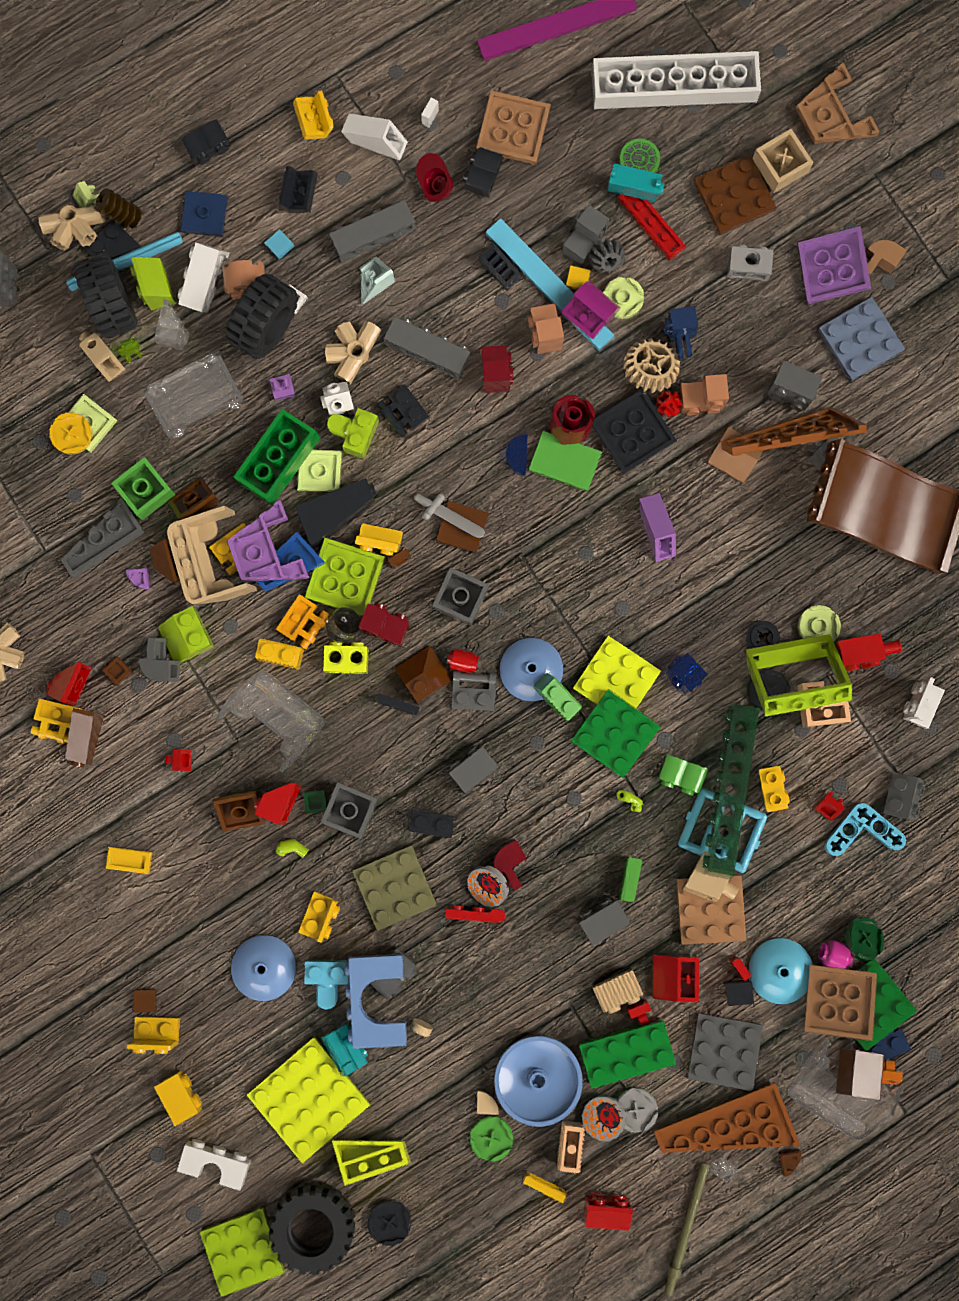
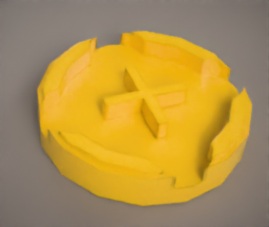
M66 412L59 415L51 424L49 437L52 444L60 452L68 455L78 454L90 445L92 428L83 416L75 412Z

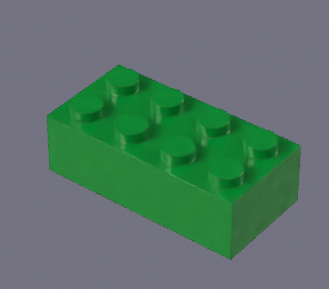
M281 409L233 478L241 486L273 506L321 438L316 430L284 409Z
M661 1018L651 1020L643 1026L637 1024L578 1041L591 1089L676 1065L666 1027Z

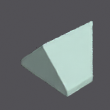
M376 256L359 268L361 270V306L395 282L391 268Z

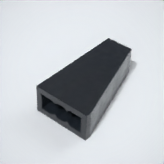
M365 478L295 506L312 548L320 545L324 538H329L375 502L373 496L377 493L373 483L368 484Z

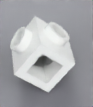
M347 381L331 383L326 387H322L324 395L320 396L323 409L328 408L329 415L343 414L345 411L354 409Z

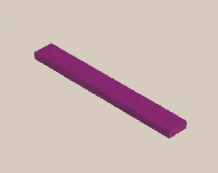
M596 0L478 39L477 44L483 61H487L637 11V5L635 0Z

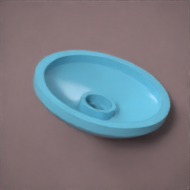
M786 938L770 939L760 944L751 955L748 965V971L751 974L749 980L752 982L754 990L765 1000L776 1004L792 1003L800 999L808 991L809 966L813 965L807 951L795 941ZM783 968L787 970V974L785 976H781L780 971Z

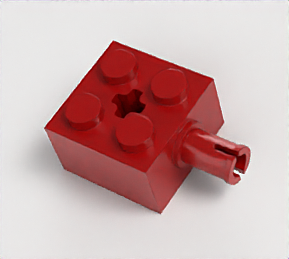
M881 633L834 643L846 672L859 669L860 665H862V669L881 665L880 661L886 659V655L902 652L900 640L883 643Z

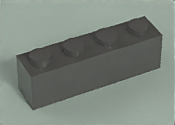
M395 201L386 209L375 210L368 217L363 219L357 218L350 225L335 228L329 235L342 263L416 230V224L406 201Z
M394 317L384 337L385 345L459 380L470 359V352L464 345L452 344L448 338L442 335L435 336L431 334L429 329L423 326L418 328L404 317L400 319Z

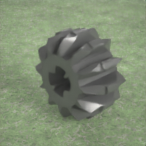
M606 238L604 242L599 241L598 246H592L593 252L589 253L590 261L597 272L600 274L605 272L609 275L612 270L616 272L617 267H623L622 261L626 260L623 246L617 240Z

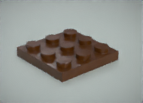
M751 154L694 178L693 182L719 235L770 214L777 208Z

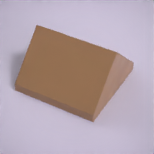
M728 427L707 463L744 483L759 460L763 450L744 453L739 456H732L722 450L721 441L742 435Z

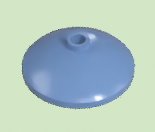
M537 638L519 640L505 651L501 659L500 677L507 691L518 699L524 701L542 700V696L536 692L534 685L547 673L554 676L559 682L562 680V659L557 650L544 640ZM529 665H535L536 670L530 672L528 670Z
M259 935L246 940L237 949L232 959L231 974L236 987L242 994L253 1000L269 1001L283 995L292 985L296 975V960L292 950L284 941L270 935ZM260 965L265 967V973L258 971Z

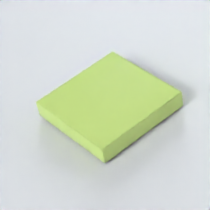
M84 394L69 411L83 416L90 423L92 440L86 448L90 453L117 422L113 416Z
M312 450L298 470L297 491L329 493L339 489L342 451Z

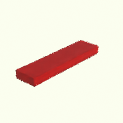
M623 194L618 196L619 202L669 261L686 248L683 241L648 200Z

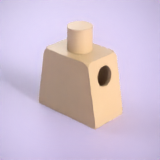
M85 331L80 335L81 343L79 346L109 382L125 370L97 333L91 334L89 331Z
M704 851L683 890L717 902L722 894L733 900L739 888L728 883L733 873L708 852Z

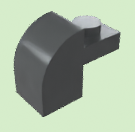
M148 638L146 645L147 659L139 658L143 674L153 681L179 682L180 661L165 660L167 638Z

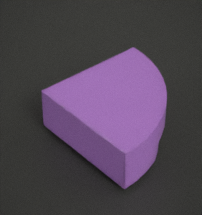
M148 568L126 570L128 578L135 586L150 590Z

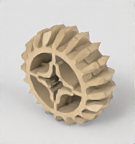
M652 338L648 342L645 339H642L640 343L635 342L633 347L628 349L624 358L625 377H630V383L635 382L636 388L643 387L644 392L647 389H650L652 393L656 389L659 392L663 391L664 388L668 389L676 381L680 372V361H678V354H673L674 348H667L668 344H661L660 339L656 342ZM642 356L643 360L641 363H637V359ZM666 367L667 372L661 374L662 368Z

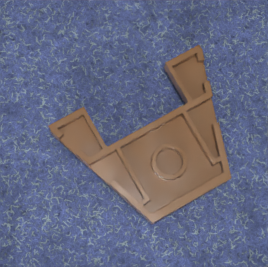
M844 63L840 64L831 75L827 76L796 107L814 144L875 137L879 134L872 116L851 124L834 91L850 83L852 79Z

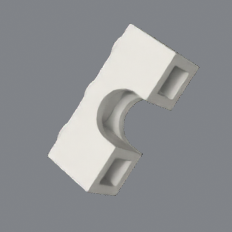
M193 1139L185 1144L177 1171L198 1178L205 1164L214 1163L219 1166L222 1173L219 1184L241 1190L251 1159H248L247 1155L243 1153L225 1152L226 1149L223 1147L213 1146L212 1148L206 1146L205 1142Z

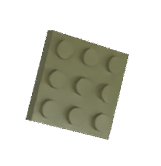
M409 846L352 871L377 931L437 906L413 846Z

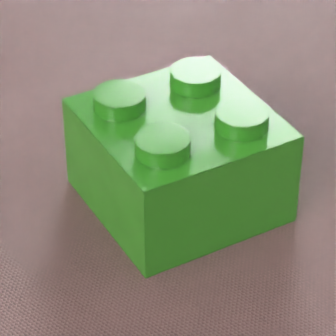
M145 457L111 483L141 520H144L176 495Z

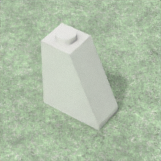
M349 113L343 125L342 133L351 143L396 160H401L407 141L390 120Z

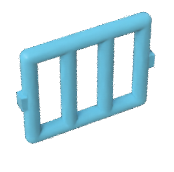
M701 788L691 812L688 811L685 819L687 822L678 845L700 856L706 851L724 866L744 873L754 849H758L761 842L758 840L767 820V815L716 792ZM705 798L717 802L701 845L698 846L688 840ZM725 806L736 810L737 813L719 855L708 850ZM746 814L757 819L741 861L738 863L729 859L728 856Z

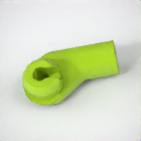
M625 790L617 792L618 800L631 803V811H642L643 801Z

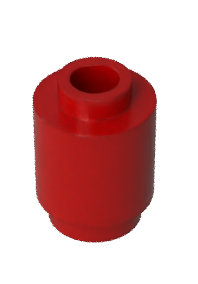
M455 648L454 652H449L447 664H450V669L476 673L479 656L474 655V652Z

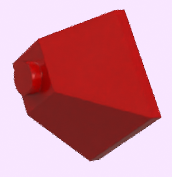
M76 662L56 674L54 679L52 678L47 685V695L60 702L76 706L93 667Z
M289 783L263 794L262 798L259 797L255 803V815L278 825H285L302 785Z

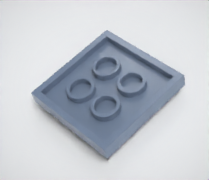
M873 297L818 329V332L850 382L905 350Z

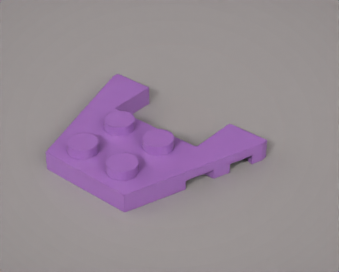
M281 500L277 501L267 512H263L257 520L250 525L248 524L227 541L243 582L309 578L302 559L281 566L268 531V527L288 520Z

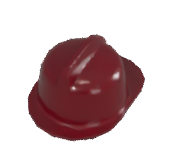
M436 153L423 155L417 163L416 174L425 198L430 202H439L444 198H449V194L453 189V179L447 170L445 162Z

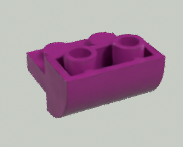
M587 281L574 293V297L561 313L594 340L621 307L593 283Z

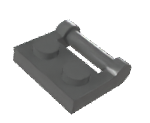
M454 671L452 709L494 711L496 673L485 675ZM460 682L489 683V689L459 688Z

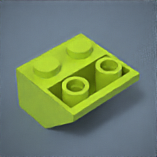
M149 257L131 258L133 266H130L134 279L136 278L138 285L136 289L144 305L148 304L151 310H156L175 304L166 270L161 259Z

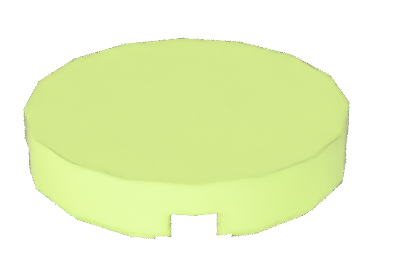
M615 278L608 283L604 290V294L621 307L614 316L616 318H631L642 308L644 292L640 284L632 278Z
M817 605L808 608L802 613L798 620L797 628L801 639L830 634L834 642L840 634L841 623L838 615L827 606Z

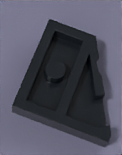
M112 220L97 235L95 241L84 249L90 256L104 252L108 253L111 259H115L142 246L119 224Z

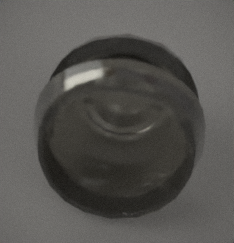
M341 607L329 613L325 622L326 635L332 641L345 643L355 638L358 634L360 618L350 608Z

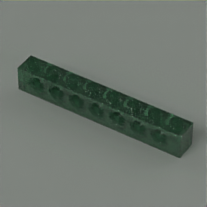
M734 703L731 710H727L725 722L729 723L728 730H724L722 737L725 748L721 750L719 756V763H722L721 771H717L715 783L719 784L718 792H714L712 799L715 811L714 813L711 812L709 818V825L712 826L711 834H707L705 846L709 847L708 855H704L702 868H705L704 875L729 880L734 877L760 708ZM735 725H742L745 732H738L735 729ZM732 745H738L742 752L735 753L732 750ZM728 766H736L738 774L731 773ZM725 787H733L735 789V794H728L725 791ZM722 807H729L732 815H724ZM718 829H727L729 836L722 837L719 834ZM715 849H722L725 852V858H718L715 854Z

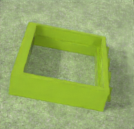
M830 634L746 650L747 667L765 716L852 701V683ZM827 657L838 683L768 697L758 669Z

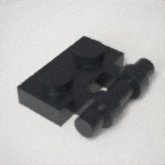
M405 384L388 395L389 400L392 402L390 405L387 406L383 400L376 404L380 409L382 417L390 422L392 425L391 429L395 433L397 432L401 438L408 434L404 428L406 425L415 430L430 419V416ZM398 410L403 418L398 420L393 414L394 411Z

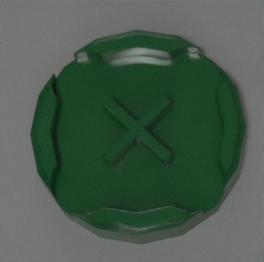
M858 917L851 920L847 925L845 943L854 958L860 961L874 960L883 951L884 935L882 930L878 928L875 920L869 917Z

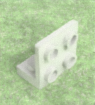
M932 677L914 683L911 689L912 698L906 702L903 708V713H905L903 719L924 729H929L945 691L933 685L935 679Z

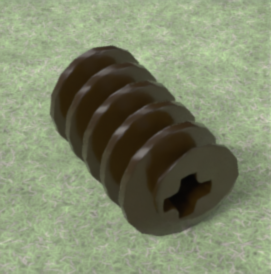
M108 188L100 192L94 204L96 212L101 211L103 216H107L109 220H114L122 228L136 227L142 216L140 207L135 206L132 202H129L126 198L121 197Z

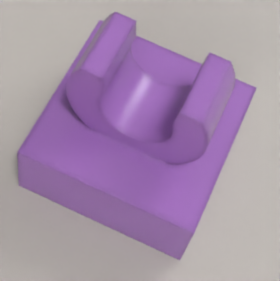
M290 374L270 379L275 401L295 396Z

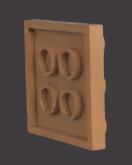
M491 91L476 151H478L479 147L502 154L503 158L536 165L551 104Z
M741 875L731 876L728 882L739 888L735 898L732 900L722 894L717 902L684 891L683 888L689 878L676 879L681 945L746 941Z
M810 965L804 1032L872 1041L877 973Z

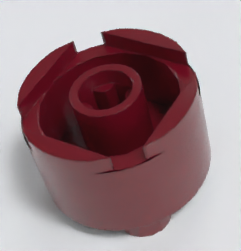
M567 395L557 401L550 419V430L559 443L563 445L577 444L589 436L595 417L592 404L586 399L578 398L577 395Z

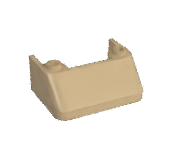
M226 506L173 522L167 529V536L183 593L189 603L199 605L226 601L257 591L256 586L247 583L234 587L233 583L229 580H215L205 542L216 537L218 533L216 521L235 515L234 510Z

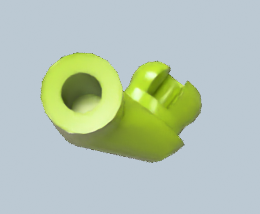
M295 839L281 841L277 844L276 853L279 856L295 852L304 858L309 851L308 848Z

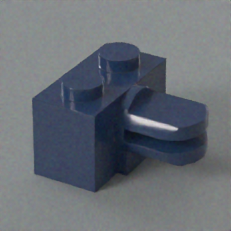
M695 306L670 309L668 316L665 317V324L662 325L663 335L667 336L668 343L675 342L678 359H683V347L685 357L690 358L692 356L690 339L696 337L698 328Z

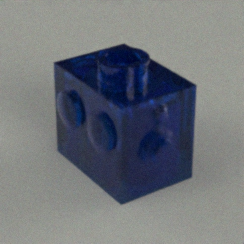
M688 653L684 654L681 658H676L673 661V665L668 667V670L665 672L670 677L671 684L676 689H681L685 694L693 692V689L696 687H700L702 680L708 675Z

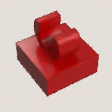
M173 749V756H165V764H171L172 771H191L192 750Z
M832 791L817 802L814 808L830 821H833L841 814L845 807L842 804L843 799L835 800L832 797Z
M646 999L626 1007L630 1018L637 1017L641 1026L649 1023L646 1013L651 1011V1008Z

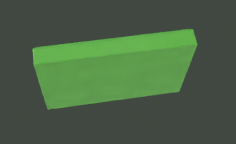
M543 431L529 471L588 492L602 452L579 443L563 445L558 442L553 434Z

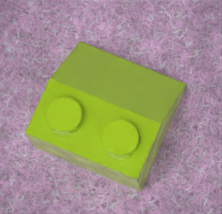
M193 606L171 616L158 626L162 637L167 638L166 646L172 659L180 661V663L214 648L197 609Z

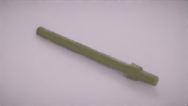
M701 1162L673 1263L668 1268V1280L664 1293L669 1296L673 1295L676 1281L681 1276L682 1269L680 1267L710 1164Z

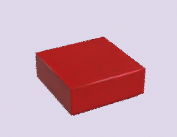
M734 956L729 960L741 979L745 981L751 977L750 972L740 958Z

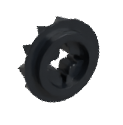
M758 621L747 630L746 642L749 649L768 646V644H779L780 634L774 624L768 621ZM769 632L766 637L767 643L763 641L756 643L757 639H759L758 633L764 634Z

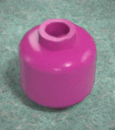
M829 940L823 943L819 950V959L824 967L846 969L853 962V955L844 943Z

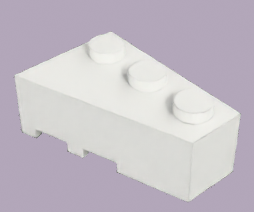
M195 243V246H192L189 253V258H191L190 264L184 271V286L180 288L178 293L180 305L200 312H208L217 289L215 287L217 276H222L223 270L220 269L224 258L228 259L229 252L200 243Z

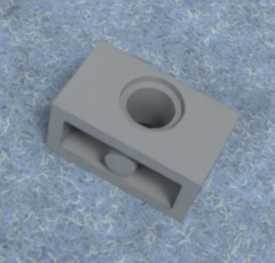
M746 245L732 246L728 255L727 277L768 281L772 274L773 250H768V248L762 246L756 248H747ZM745 259H752L755 264L749 265Z

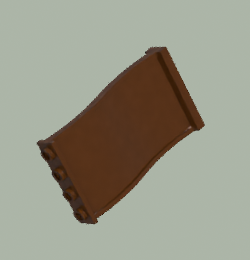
M843 439L831 441L826 448L825 462L819 471L820 478L818 484L813 490L814 498L812 504L808 507L806 522L815 523L848 535L900 560L928 569L929 572L934 574L947 573L959 535V490L924 478L876 453L846 443Z

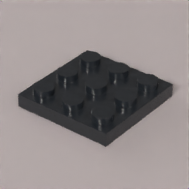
M643 389L596 417L592 425L593 430L623 475L677 442Z

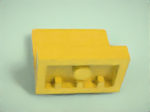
M136 1016L134 1039L126 1044V1049H132L133 1053H145L146 1050H154L156 1054L168 1053V1050H172L179 1044L180 1017Z

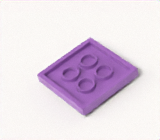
M860 226L798 242L807 302L809 304L871 289L862 228Z

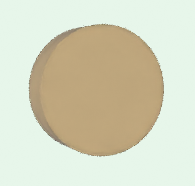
M416 1018L413 1019L410 1025L414 1032L425 1037L430 1036L433 1030L431 1025Z

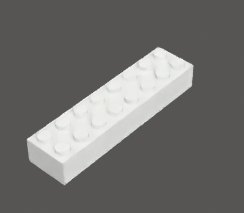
M754 51L593 58L592 84L594 109L757 102L761 92L759 53Z

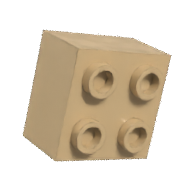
M792 129L757 148L753 156L758 170L773 193L807 174L814 163Z

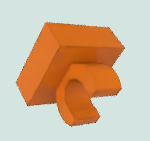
M886 1060L883 1066L882 1084L897 1085L903 1081L902 1072H895V1061Z

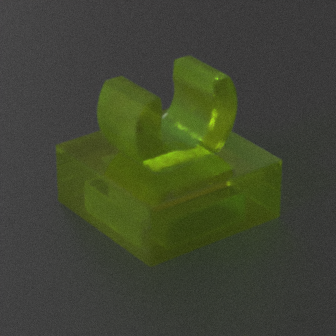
M137 337L118 345L121 357L126 355V360L129 363H132L130 358L132 353H136L139 359L142 358V353L139 350L141 346Z

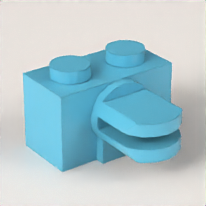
M308 959L305 961V984H317L316 1001L322 1009L334 1007L338 1001V985L350 983V975L346 976L345 962H349V960Z

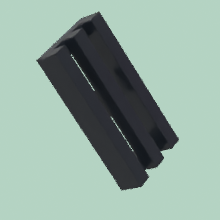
M378 694L376 699L379 704L414 716L418 715L420 710L415 705L382 694Z

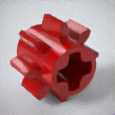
M665 391L658 396L656 405L658 407L657 411L661 416L666 414L668 417H672L680 412L683 403L680 401L681 397L677 392L672 394L670 391Z

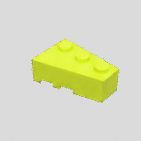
M332 1141L345 1185L411 1163L405 1141Z

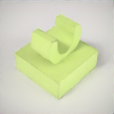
M85 181L77 183L73 193V197L80 208L91 206L99 195H93L94 185L87 186Z

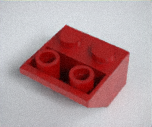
M653 954L652 998L674 1002H699L700 958L696 955Z
M591 1192L590 1195H585L583 1221L585 1228L630 1230L633 1207L629 1198H626V1195L613 1194L610 1197L604 1196L600 1192Z

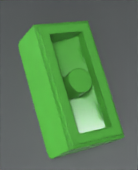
M626 858L618 895L620 900L634 902L642 866L641 859Z

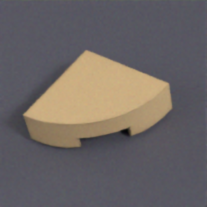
M478 1090L477 1114L499 1115L498 1105L493 1097L485 1091Z

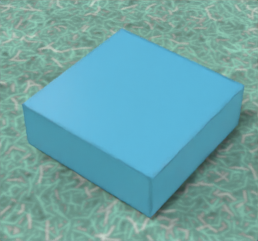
M280 229L264 243L279 260L294 247V244Z

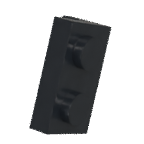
M286 166L282 190L279 196V205L289 213H311L318 173L314 170L296 171L293 167Z

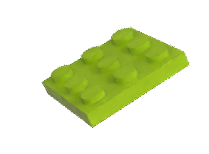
M324 538L319 556L326 564L314 569L305 598L363 617L367 604L371 603L385 557Z
M264 1207L200 1231L221 1297L285 1272L283 1264L277 1260L279 1255L277 1252L273 1253L271 1249L272 1241H269L268 1238L270 1227Z

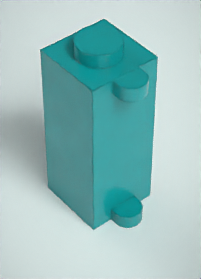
M614 163L608 191L656 202L657 195L662 196L665 183L661 182L662 174Z

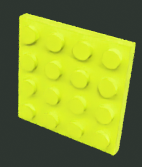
M315 1036L247 1094L249 1099L302 1164L370 1106L368 1100L350 1078L340 1075L330 1054Z

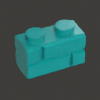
M343 1024L321 1037L341 1076H347L368 1063L366 1060L368 1055L365 1048L353 1049V1043H349L348 1029H352V1026Z

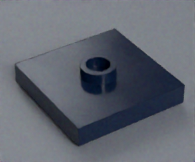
M186 191L181 226L182 233L223 237L228 196Z

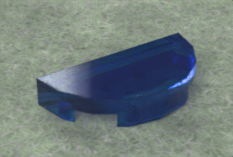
M528 434L519 435L512 439L506 451L507 464L516 474L526 476Z

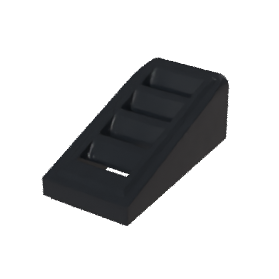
M494 244L479 256V263L507 291L522 278L518 270ZM494 255L495 257L489 262L488 259ZM498 261H500L501 263L496 268H494L493 266ZM506 267L507 270L500 275L499 272ZM512 273L513 276L506 282L504 279Z

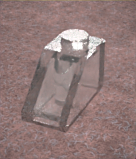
M164 299L154 340L159 346L183 350L184 344L188 342L189 333L169 301Z

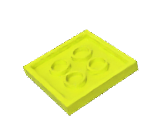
M607 636L573 687V690L597 705L606 691L610 689L637 708L661 670Z

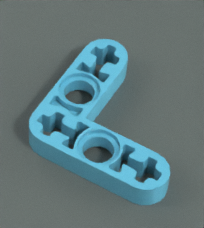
M858 803L850 809L826 839L824 848L830 855H841L863 828L891 850L902 849L906 844V838L901 831L869 805ZM865 808V815L872 817L873 814L874 817L871 820H867L865 817L858 818L859 812L857 809ZM878 820L884 825V829L880 833L873 830V824ZM847 823H850L854 828L853 834L849 836L843 833V826ZM887 832L893 837L899 836L898 842L900 843L899 845H892L893 840L885 836L883 839L882 836L887 834ZM837 833L842 838L847 839L846 842L841 840L838 843L839 850H831L832 845L830 843L837 842L840 837L836 836Z

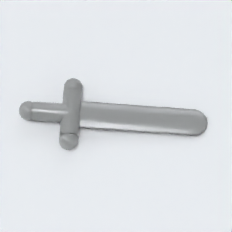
M439 493L433 501L420 494L414 496L416 502L427 508L422 514L424 520L430 519L434 513L476 538L484 536L485 530L482 527L441 505L445 499L442 493Z

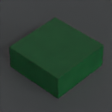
M325 790L303 793L306 814L326 811L327 800Z

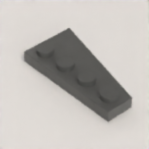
M123 498L117 502L112 511L109 510L103 516L104 519L96 527L93 526L88 531L89 534L82 541L80 540L61 559L73 579L145 533Z

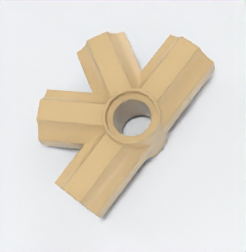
M67 205L60 212L39 217L42 233H54L50 239L51 244L64 251L68 250L74 236L82 246H90L97 237L90 225L104 223L105 216L101 214V211L96 212L94 205L81 208Z
M350 321L344 322L335 330L342 344H326V362L340 363L334 375L343 382L352 383L362 364L367 362L369 352L381 333V329L371 322L365 321L358 334ZM356 350H363L360 355H353Z
M6 623L0 629V682L7 680L4 665L19 669L23 663L25 653L10 647L21 635L9 623Z

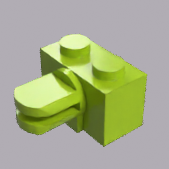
M358 408L354 419L340 414H333L328 419L327 424L332 434L345 438L342 446L345 453L364 460L379 424L378 415Z

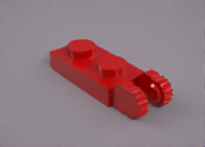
M450 905V909L445 910L446 919L501 923L505 920L506 916L503 910L493 909L487 913L484 912L485 908L472 907V911H464L463 906Z

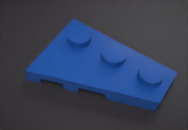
M298 532L276 551L281 566L302 559L307 572L326 564ZM290 580L256 582L267 592Z

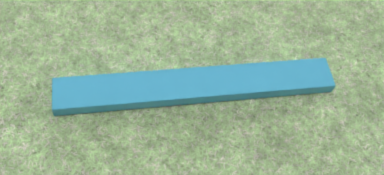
M501 218L486 231V235L561 312L574 297V293ZM570 321L598 351L614 338V334L604 326L593 340Z

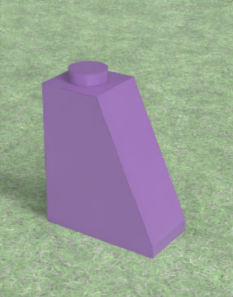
M660 493L640 498V513L655 561L658 562L675 557L676 533Z

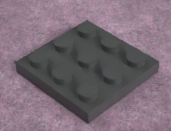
M697 1013L687 1079L753 1091L763 1025Z

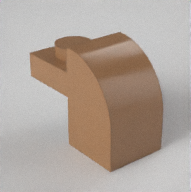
M880 240L873 243L866 251L869 276L876 266L891 274L907 250L890 240Z

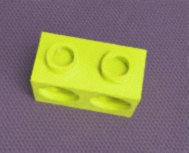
M330 642V646H324L323 671L325 673L368 674V647L364 646V643L357 642L351 643V646H342L341 642ZM334 652L341 654V659L337 663L330 661V656ZM357 652L361 653L363 656L360 663H353L351 661L352 655Z

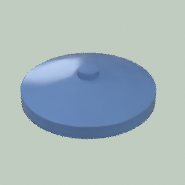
M542 1035L522 1038L510 1045L498 1061L495 1071V1090L498 1100L512 1118L523 1124L540 1127L557 1123L571 1113L581 1095L583 1080L580 1065L573 1052L559 1040Z

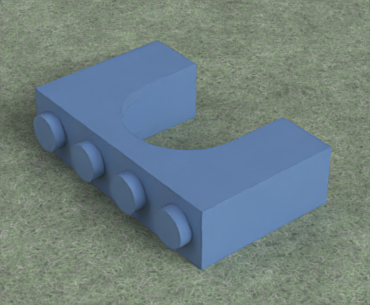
M403 953L350 956L349 962H345L346 976L350 975V984H346V996L351 998V1007H347V1018L352 1020V1029H348L349 1043H353V1049L406 1046V1020H374L365 1013L361 1004L362 991L372 981L403 978Z

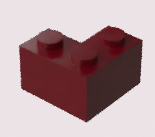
M507 345L482 347L484 393L509 392V385H513V366H509L512 365L511 352H507Z
M374 602L373 605L367 604L359 624V629L362 633L401 647L410 622L406 620L407 617L396 612L395 615L389 614L386 606Z

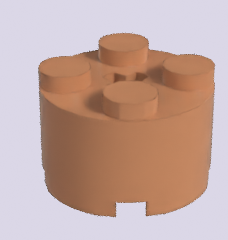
M252 260L229 262V267H226L225 264L222 265L224 291L231 295V298L240 299L244 290L249 287V284L255 281V278L265 274L264 263L258 261V265H254Z

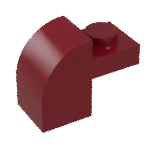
M517 840L503 846L497 852L494 859V868L501 873L505 872L506 885L509 888L513 887L514 890L521 888L522 885L512 867L527 859Z

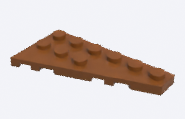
M828 407L721 441L722 450L730 455L739 456L744 453L866 433L867 424L832 407Z
M775 1082L653 1130L662 1153L801 1146Z

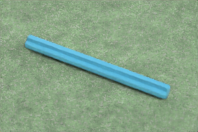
M175 232L113 259L114 265L120 271L133 265L131 259L133 257L150 258L182 244L183 240L180 233ZM75 276L66 280L71 291L79 289Z

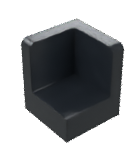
M750 980L723 982V987L726 988L728 1006L754 1004L753 986Z

